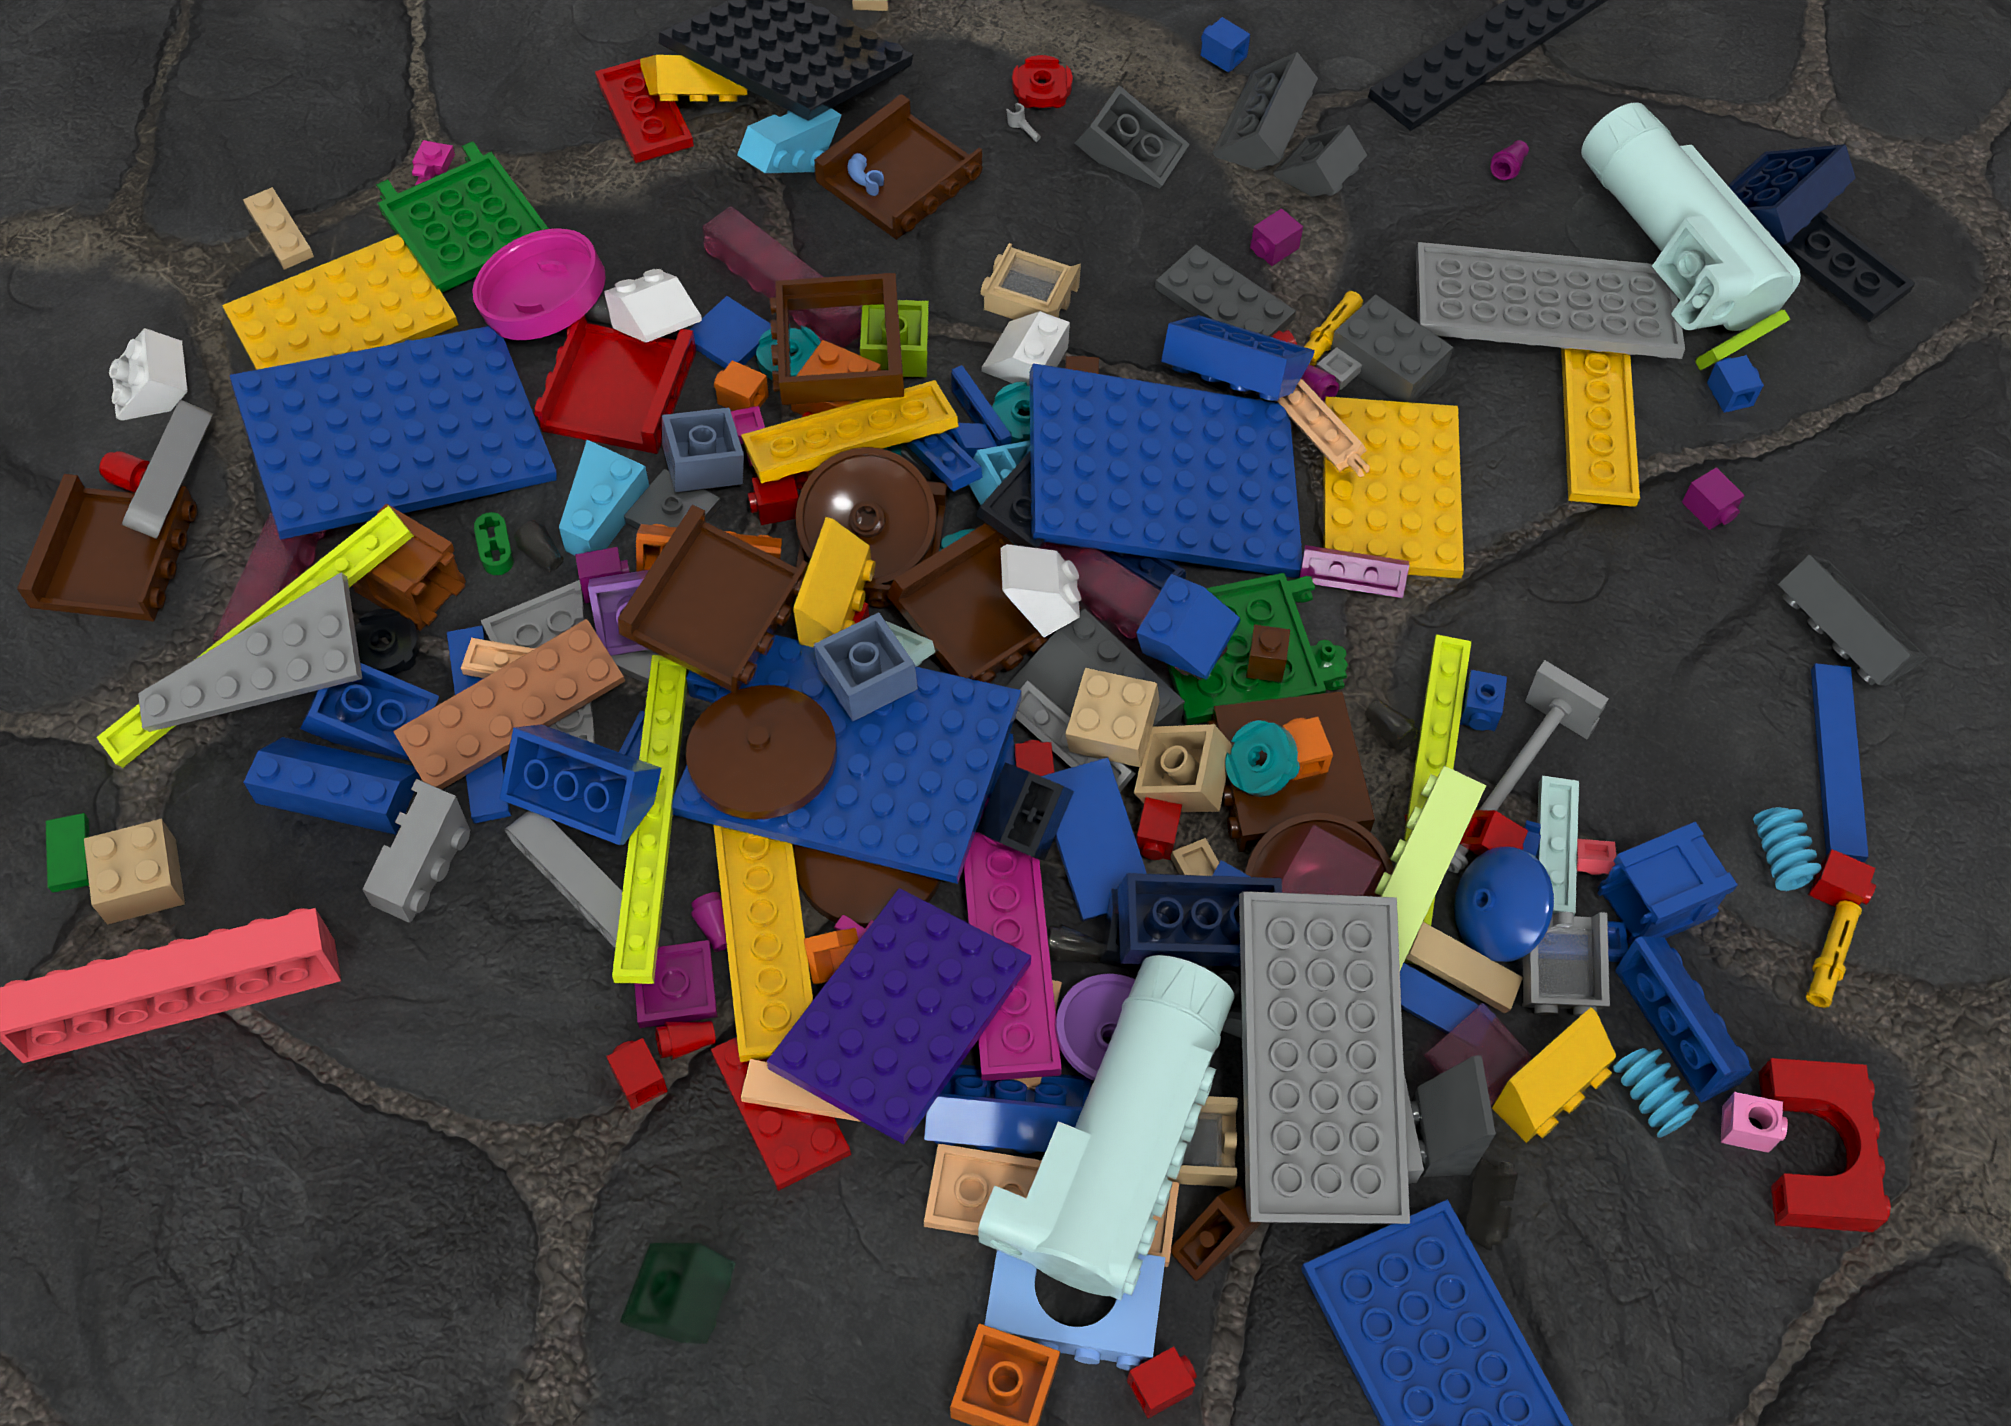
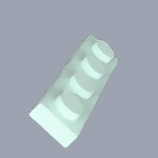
M1542 776L1539 781L1537 823L1541 824L1539 832L1541 839L1536 858L1545 867L1552 883L1554 893L1552 916L1558 912H1573V915H1575L1579 781Z

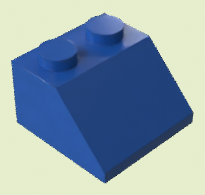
M1171 574L1136 633L1143 654L1207 680L1240 623V617L1203 586Z

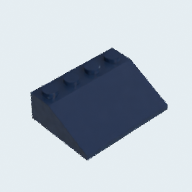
M1846 144L1764 152L1737 176L1728 187L1777 243L1784 245L1792 241L1793 236L1803 227L1809 225L1811 220L1820 211L1826 209L1828 204L1837 195L1843 193L1845 188L1856 177Z

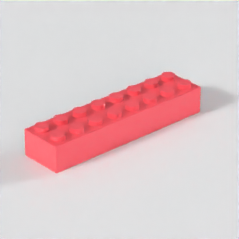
M302 908L293 910L288 915L273 919H256L248 925L230 930L216 929L206 936L190 940H173L166 946L150 950H133L126 956L119 958L93 960L83 967L71 970H54L48 972L43 977L27 981H10L4 987H0V1042L22 1063L340 982L341 975L335 940L316 908Z

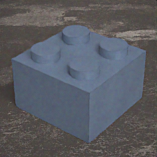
M729 407L662 415V446L675 492L743 484L744 454Z
M879 612L814 644L818 670L852 721L918 689L915 663Z

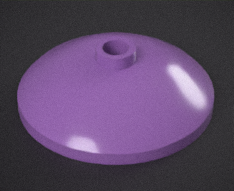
M1100 974L1078 982L1067 992L1057 1011L1055 1032L1060 1050L1073 1068L1093 1081L1109 1045L1104 1042L1103 1038H1112L1122 1011V1004L1128 998L1135 979L1128 976Z

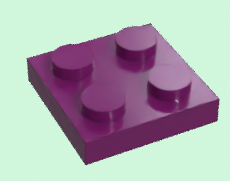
M705 940L658 947L654 984L634 983L639 1028L664 1025L665 1021L688 1022L718 1017L710 941Z

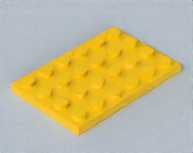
M398 234L222 305L256 370L402 343L408 339L428 338L459 325L454 312L440 289L437 290L406 247L404 240Z
M1325 396V404L1363 443L1367 451L1360 457L1370 466V470L1366 474L1361 468L1365 475L1363 477H1359L1350 466L1339 472L1323 454V548L1409 561L1410 565L1408 575L1461 579L1464 572L1458 406Z

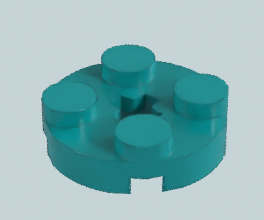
M801 326V330L790 328V353L797 352L791 357V376H796L821 343L819 337L811 329ZM770 328L759 339L756 357L761 372L773 380L772 371H778V365L773 366L771 345H777V340H772Z
M1027 382L1009 384L998 391L992 408L1012 435L1011 444L1029 441L1030 415H1019V409H1023L1025 412L1030 411V386H1027Z
M1261 720L1253 721L1239 729L1231 740L1235 744L1232 747L1231 754H1226L1225 766L1227 775L1234 786L1256 797L1272 795L1285 787L1289 780L1294 779L1299 773L1300 765L1297 761L1298 751L1296 742L1291 733L1280 725ZM1261 750L1267 753V759L1262 766L1256 765V761L1260 759L1259 752Z

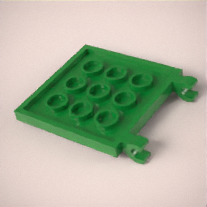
M473 141L461 146L467 155L465 157V164L403 192L397 193L388 179L376 184L382 194L380 195L382 201L378 202L380 212L396 235L398 234L404 240L406 247L437 290L440 289L442 293L477 277L487 260L513 240L529 233L549 229L494 154L489 152L482 155Z
M1285 573L1206 588L1240 617V623L1207 680L1167 664L1175 692L1185 701L1183 718L1186 725L1212 720L1214 706L1326 693V689L1333 691L1344 688L1343 679L1347 678L1343 664H1335L1322 669L1318 668L1295 601L1304 603L1313 600L1311 591L1315 590V585L1312 577L1304 576L1287 581ZM1156 598L1149 600V610L1155 602ZM1254 625L1290 629L1287 662L1282 682L1246 678Z

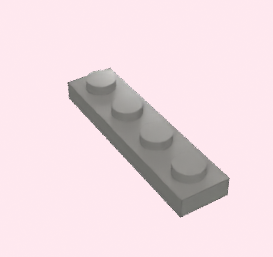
M1027 680L1020 689L1022 699L1015 718L1042 742H1052V751L1071 768L1100 760V758L1069 752L1065 733L1071 716L1032 682ZM1110 761L1119 791L1121 792L1136 773L1126 764Z

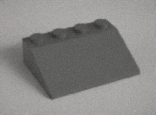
M1086 609L1080 612V618L1058 629L1006 686L1020 690L1028 680L1071 716L1085 668L1155 682L1158 685L1160 702L1153 727L1178 726L1182 720L1185 703L1176 692Z

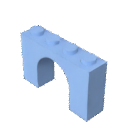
M997 1250L985 1326L1060 1351V1353L1075 1355L1074 1359L1081 1363L1099 1364L1100 1360L1117 1362L1116 1366L1118 1368L1130 1371L1153 1358L1166 1257L1139 1254L1138 1259L1143 1260L1132 1296L1124 1293L1121 1301L1116 1299L1111 1311L1100 1321L1088 1326L1072 1327L1052 1319L1039 1304L1035 1292L1037 1268L1031 1263Z

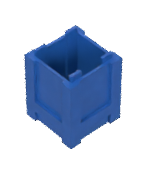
M1696 822L1617 854L1614 859L1615 866L1612 867L1607 879L1601 881L1598 886L1599 891L1597 894L1599 896L1603 895L1605 900L1609 901L1621 922H1625L1626 929L1630 934L1627 940L1629 944L1641 936L1664 937L1666 939L1715 918L1719 912L1717 907L1722 900L1738 886L1730 872L1727 873L1703 837L1704 834Z

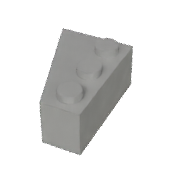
M418 779L415 780L411 790L417 792V795L408 813L400 812L395 821L401 827L391 848L383 846L362 889L371 906L411 923L417 913L425 909L429 901L430 892L438 881L440 882L445 878L452 858L458 850L460 851L466 846L471 831L455 795Z

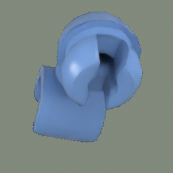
M856 153L848 160V174L856 183L865 186L866 192L869 195L876 196L879 193V186L884 185V176L878 170H871L865 174L864 170L867 166V159L864 155Z

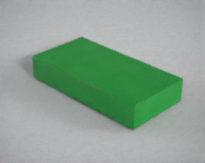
M85 813L46 821L47 883L52 893L89 885L84 838L89 837V819Z

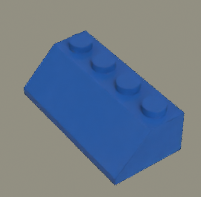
M1197 315L1168 324L1161 362L1172 365L1174 371L1181 373H1191L1193 371L1201 374V379L1209 382H1220L1221 380L1230 383V388L1245 392L1253 390L1259 392V396L1263 399L1278 401L1279 398L1293 393L1312 360L1315 350Z
M542 724L513 727L499 799L617 845H624L654 805L662 768Z
M282 737L258 750L243 783L256 804L396 835L400 825L396 824L395 821L400 812L406 813L414 793L411 788L415 780L420 779V776L412 765Z
M1641 936L1636 938L1615 971L1699 1101L1702 1103L1740 1085L1752 1071L1749 1066L1748 1057L1742 1048L1735 1045L1727 1033L1726 1024L1722 1017L1714 1013L1705 1000L1700 984L1692 980L1683 967L1680 954L1669 946L1664 937Z
M960 1065L926 1113L924 1140L951 1146L956 1143L974 1145L982 1150H992L999 1147L1014 1149L1023 1154H1032L1037 1151L1046 1152L1058 1121L1075 1128L1090 1092L1092 1080L1087 1077L1062 1074L1061 1076L1042 1077L1041 1084L1035 1087V1091L1027 1089L1026 1084L1017 1080H981L980 1066Z

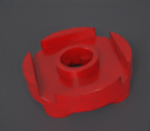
M1046 55L1032 56L1025 59L1024 65L1019 68L1017 65L1014 68L1012 89L1018 97V103L1022 104L1025 108H1061L1066 104V99L1071 94L1073 75L1071 69L1067 65L1065 69L1059 64V59ZM1043 79L1045 83H1039V80Z

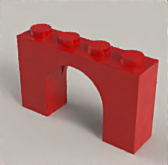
M1770 1058L1758 1072L1761 1097L1782 1101L1783 1111L1804 1112L1824 1119L1839 1133L1847 1153L1846 1167L1840 1175L1814 1176L1784 1173L1771 1186L1775 1225L1874 1232L1888 1221L1891 1205L1889 1197L1884 1195L1882 1179L1885 1175V1162L1878 1152L1877 1140L1880 1134V1124L1877 1117L1873 1115L1872 1101L1875 1088L1873 1081L1868 1078L1867 1065Z

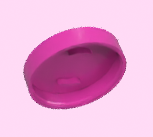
M561 228L540 230L513 240L487 260L475 279L473 300L486 324L495 330L499 336L512 340L542 338L572 325L593 307L605 285V269L592 243L583 234Z

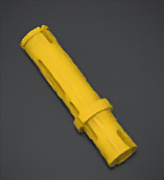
M1348 291L1323 324L1311 332L1310 340L1304 346L1315 350L1314 356L1309 363L1310 365L1315 366L1323 353L1331 350L1335 330L1363 306V299L1358 293Z
M1844 900L1839 901L1836 905V911L1821 956L1814 961L1812 969L1815 974L1809 992L1806 994V1000L1814 1006L1829 1007L1833 1001L1832 998L1837 982L1844 977L1846 969L1843 964L1859 915L1862 912L1861 907L1854 902Z

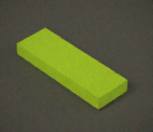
M1780 310L1700 355L1695 360L1698 368L1702 370L1789 321L1790 318L1787 312Z

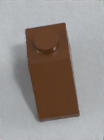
M1241 1186L1217 1196L1171 1247L1173 1256L1195 1281L1204 1277L1237 1249L1262 1223L1249 1221L1246 1211V1192Z

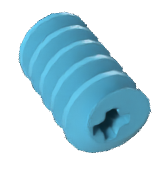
M1770 808L1756 814L1753 818L1754 824L1758 826V836L1763 839L1761 844L1763 850L1767 852V863L1772 866L1770 871L1772 877L1776 879V889L1780 891L1801 888L1810 883L1813 876L1822 870L1821 864L1808 863L1817 857V853L1813 849H1805L1812 844V839L1809 836H1800L1808 830V827L1803 822L1795 823L1803 817V813L1799 809Z
M1642 1048L1618 1061L1613 1066V1070L1616 1073L1625 1072L1621 1078V1083L1626 1087L1634 1086L1630 1092L1632 1099H1644L1639 1105V1110L1644 1114L1653 1113L1648 1119V1124L1651 1127L1663 1126L1657 1133V1137L1661 1138L1687 1123L1699 1106L1697 1104L1683 1105L1682 1102L1690 1093L1688 1090L1674 1091L1673 1088L1681 1079L1679 1076L1671 1078L1664 1076L1671 1067L1670 1063L1656 1064L1655 1061L1662 1054L1661 1049L1648 1051Z

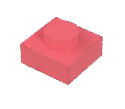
M1577 839V871L1586 872L1591 875L1609 874L1612 867L1615 866V842Z

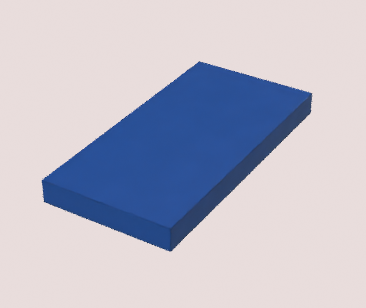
M1108 757L1041 776L1074 791L1055 835V840L1082 922L1107 915L1111 889H1118L1127 873L1147 874Z

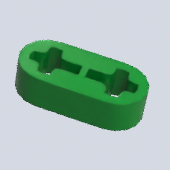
M494 512L482 514L474 523L476 542L482 566L488 574L494 576L503 575L511 570L514 564L505 520L501 515ZM489 527H495V537L489 538ZM499 550V561H493L492 551Z

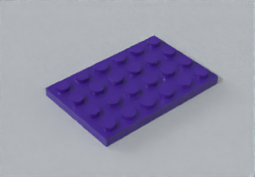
M899 888L767 1060L768 1069L904 1145L1031 965V955Z

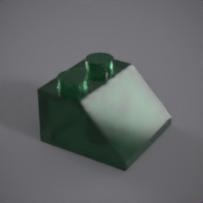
M650 1243L620 1323L680 1343L707 1344L709 1336L716 1326V1317L723 1297L730 1287L731 1275L736 1263L700 1243Z

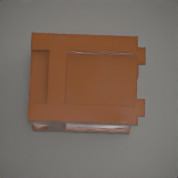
M385 504V505L377 512V514L380 513V512H381L383 509H385L387 506H389V507H391V506L388 505V504ZM391 507L414 537L353 584V588L356 593L379 607L399 611L401 616L407 619L409 617L414 622L417 630L421 631L425 625L429 626L438 616L435 612L452 594L457 596L463 590L466 581L464 575L459 572L455 562V555L453 554L455 550L452 542Z

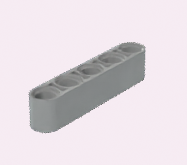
M179 400L122 522L123 526L155 539L158 538L206 433L213 413Z
M528 810L505 828L506 834L531 863L616 948L623 891L550 818Z

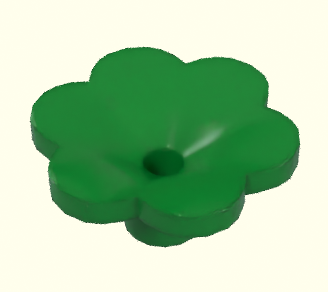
M1320 640L1316 646H1311L1319 669L1335 664H1343L1345 671L1347 670L1346 650L1342 646L1333 645L1329 640Z

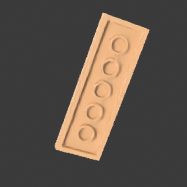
M938 1143L924 1227L978 1236L979 1224L994 1186L1027 1198L1042 1160ZM1173 1182L1162 1218L1153 1216V1219L1157 1220L1158 1223L1148 1254L1166 1257L1164 1267H1168L1170 1261L1179 1190L1178 1182Z

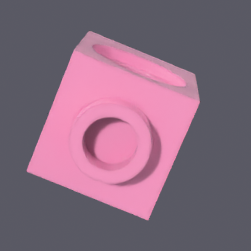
M1734 1092L1722 1106L1721 1143L1769 1153L1780 1141L1785 1139L1787 1134L1788 1120L1782 1116L1783 1102ZM1749 1117L1759 1121L1762 1129L1754 1127Z

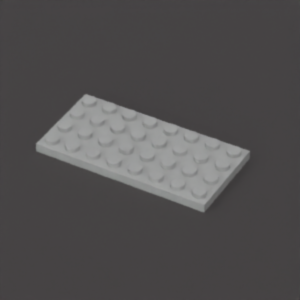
M1418 242L1417 244L1418 323L1436 336L1488 340L1499 343H1519L1531 346H1551L1563 349H1583L1595 352L1625 353L1627 355L1657 356L1660 358L1682 359L1685 351L1682 327L1671 315L1678 305V297L1654 270L1653 264Z
M1270 892L1240 893L1246 1211L1249 1221L1262 1223L1410 1224L1397 897Z

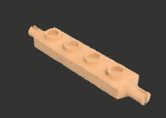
M1300 379L1292 394L1275 401L1284 407L1290 419L1339 472L1348 466L1359 477L1365 476L1361 468L1366 474L1369 472L1370 466L1360 457L1367 451L1363 443L1302 379Z

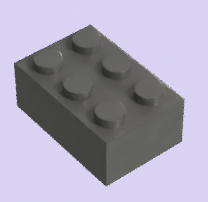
M1375 294L1335 330L1330 352L1337 347L1361 363V372L1357 376L1391 400L1414 403L1446 373L1454 347Z

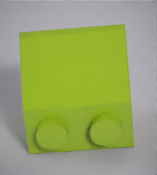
M898 300L903 377H927L929 301ZM884 304L862 305L860 356L881 364V370H889Z

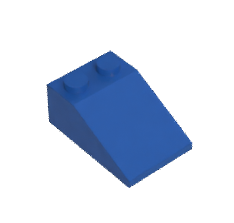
M360 663L362 679L316 691L300 727L301 730L335 744L408 761L410 759L393 731L434 708L439 698L436 694L363 663Z

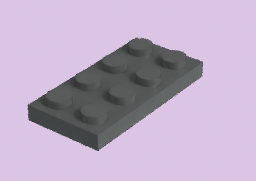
M1198 245L1192 247L1155 281V289L1194 316L1200 315L1269 337L1279 330L1282 331L1295 319V309Z

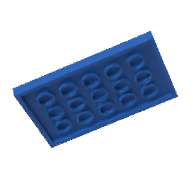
M1448 1199L1411 1215L1410 1224H1391L1302 1265L1301 1270L1381 1426H1573Z

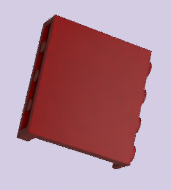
M585 315L582 316L575 323L568 326L565 344L560 346L557 351L555 368L553 372L550 371L547 375L545 392L536 401L535 416L539 419L542 432L658 454L662 444V415L673 414L696 354L693 330L680 329L676 340L660 337L646 343L613 328L588 324Z

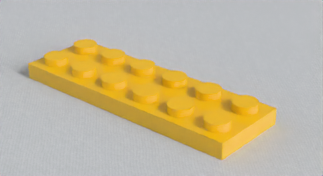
M1561 348L1568 501L1636 507L1640 500L1631 356L1625 353Z
M933 380L905 388L904 397L866 399L745 433L741 437L743 446L760 482L765 483L777 481L785 476L799 472L814 470L828 458L846 450L862 447L883 449L901 443H909L915 439L932 434H941L946 430L959 426L955 411L937 382Z

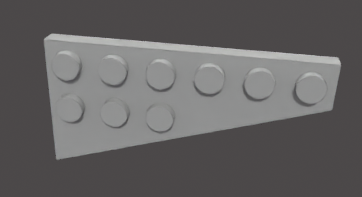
M342 572L138 693L142 728L151 732L362 679L347 576Z
M580 580L481 620L489 641L535 649L585 620ZM592 701L549 727L596 744Z

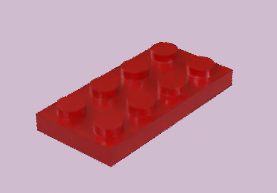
M640 59L595 71L597 83L635 163L694 146L693 137L676 102L660 101L659 95H649Z
M737 1037L711 1049L712 1056L778 1191L851 1155V1150L834 1117L742 1102L741 1094L750 1061L740 1062ZM769 1058L760 1059L759 1061L767 1062Z

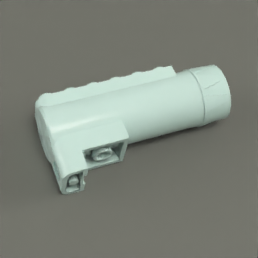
M1629 103L1616 108L1603 117L1589 132L1582 146V157L1602 185L1618 199L1661 251L1652 267L1680 300L1671 315L1682 328L1695 330L1723 325L1727 330L1740 331L1753 326L1782 308L1799 285V267L1693 145L1679 146L1671 136L1670 131L1641 103Z
M1155 955L1143 960L1131 992L1122 1004V1011L1075 1128L1058 1121L1027 1198L994 1186L979 1224V1243L1031 1263L1048 1276L1076 1289L1096 1295L1111 1296L1120 1301L1124 1293L1132 1296L1143 1260L1138 1259L1139 1254L1147 1256L1155 1236L1158 1221L1153 1219V1216L1162 1218L1173 1184L1172 1181L1168 1180V1177L1177 1179L1187 1148V1143L1182 1141L1191 1142L1202 1108L1198 1104L1205 1105L1213 1084L1212 1080L1216 1069L1209 1066L1215 1049L1220 1044V1034L1234 1000L1233 990L1223 979L1204 967L1176 957Z

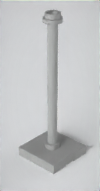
M1544 660L1536 672L1525 702L1546 714V717L1479 810L1497 811L1559 723L1588 739L1595 730L1600 719L1599 716L1603 712L1609 698ZM1459 844L1447 870L1458 873L1460 869H1464L1468 864L1465 855L1469 850Z

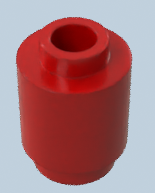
M122 451L109 452L101 459L99 472L108 483L135 493L150 462Z

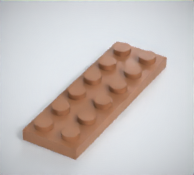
M585 619L393 732L422 781L442 790L508 751L513 727L540 724L549 727L625 682V678L589 621Z

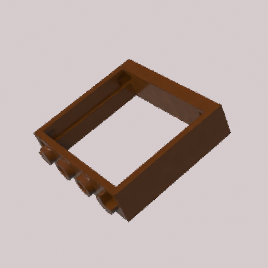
M895 273L775 281L776 297L770 298L771 315H777L776 320H771L772 340H777V345H771L773 366L778 365V371H772L773 390L774 392L780 391L782 405L904 397ZM884 304L889 370L791 376L789 310Z

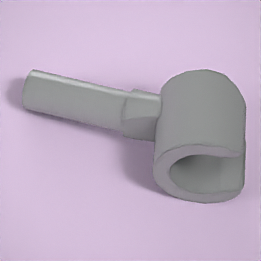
M1015 104V113L1006 109L1007 121L1010 127L1021 128L1035 142L1040 140L1041 136L1025 120V110L1022 104Z

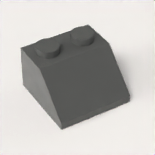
M1348 124L1306 136L1276 168L1273 174L1279 180L1311 197L1324 194L1332 196L1342 189V183L1347 177L1359 170L1358 165L1367 154Z

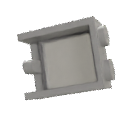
M1573 912L1556 913L1552 916L1543 939L1530 953L1523 957L1522 1007L1534 1008V1014L1557 1015L1558 1009H1573L1574 1016H1581L1590 1007L1596 1012L1597 1010L1609 1007L1607 913L1599 912L1592 917H1577L1573 915Z

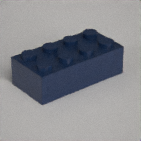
M1127 873L1118 886L1121 963L1142 964L1143 960L1147 957L1163 955L1187 960L1199 966L1241 967L1239 894L1242 892L1282 893L1281 878Z

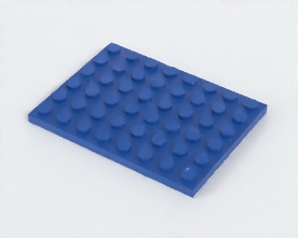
M489 326L229 375L280 540L370 521L385 504L390 505L401 513H407L557 480L556 469L505 340Z
M1032 364L1029 371L1031 533L1034 540L1041 538L1045 539L1044 542L1272 575L1285 573L1286 577L1299 578L1302 564V547L1291 421L1283 406L1275 402Z
M774 635L775 640L766 655L760 654L755 662L757 669L748 685L742 683L739 689L758 685L788 687L806 694L825 710L832 722L837 742V760L829 782L812 801L794 812L770 819H743L725 814L706 802L693 785L688 766L686 765L673 795V815L958 884L1022 699L1021 690L915 666L917 690L852 721L818 670L814 647L800 645L799 640ZM721 687L715 701L731 693V691Z

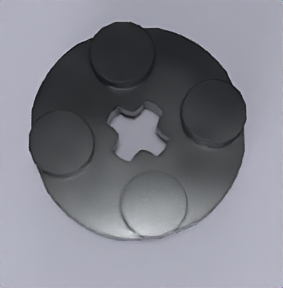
M377 609L367 612L358 618L360 623L355 626L360 663L388 675H394L414 667L416 663L415 657L420 649V636L414 622L409 617L407 619L401 616L399 611L393 609ZM386 637L388 642H390L389 645L383 648L374 647V645L380 643V638Z

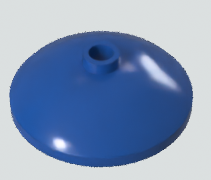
M1496 847L1474 859L1460 879L1454 903L1455 921L1464 943L1491 961L1496 962L1514 961L1530 953L1543 939L1552 919L1554 893L1548 872L1535 856L1515 847Z

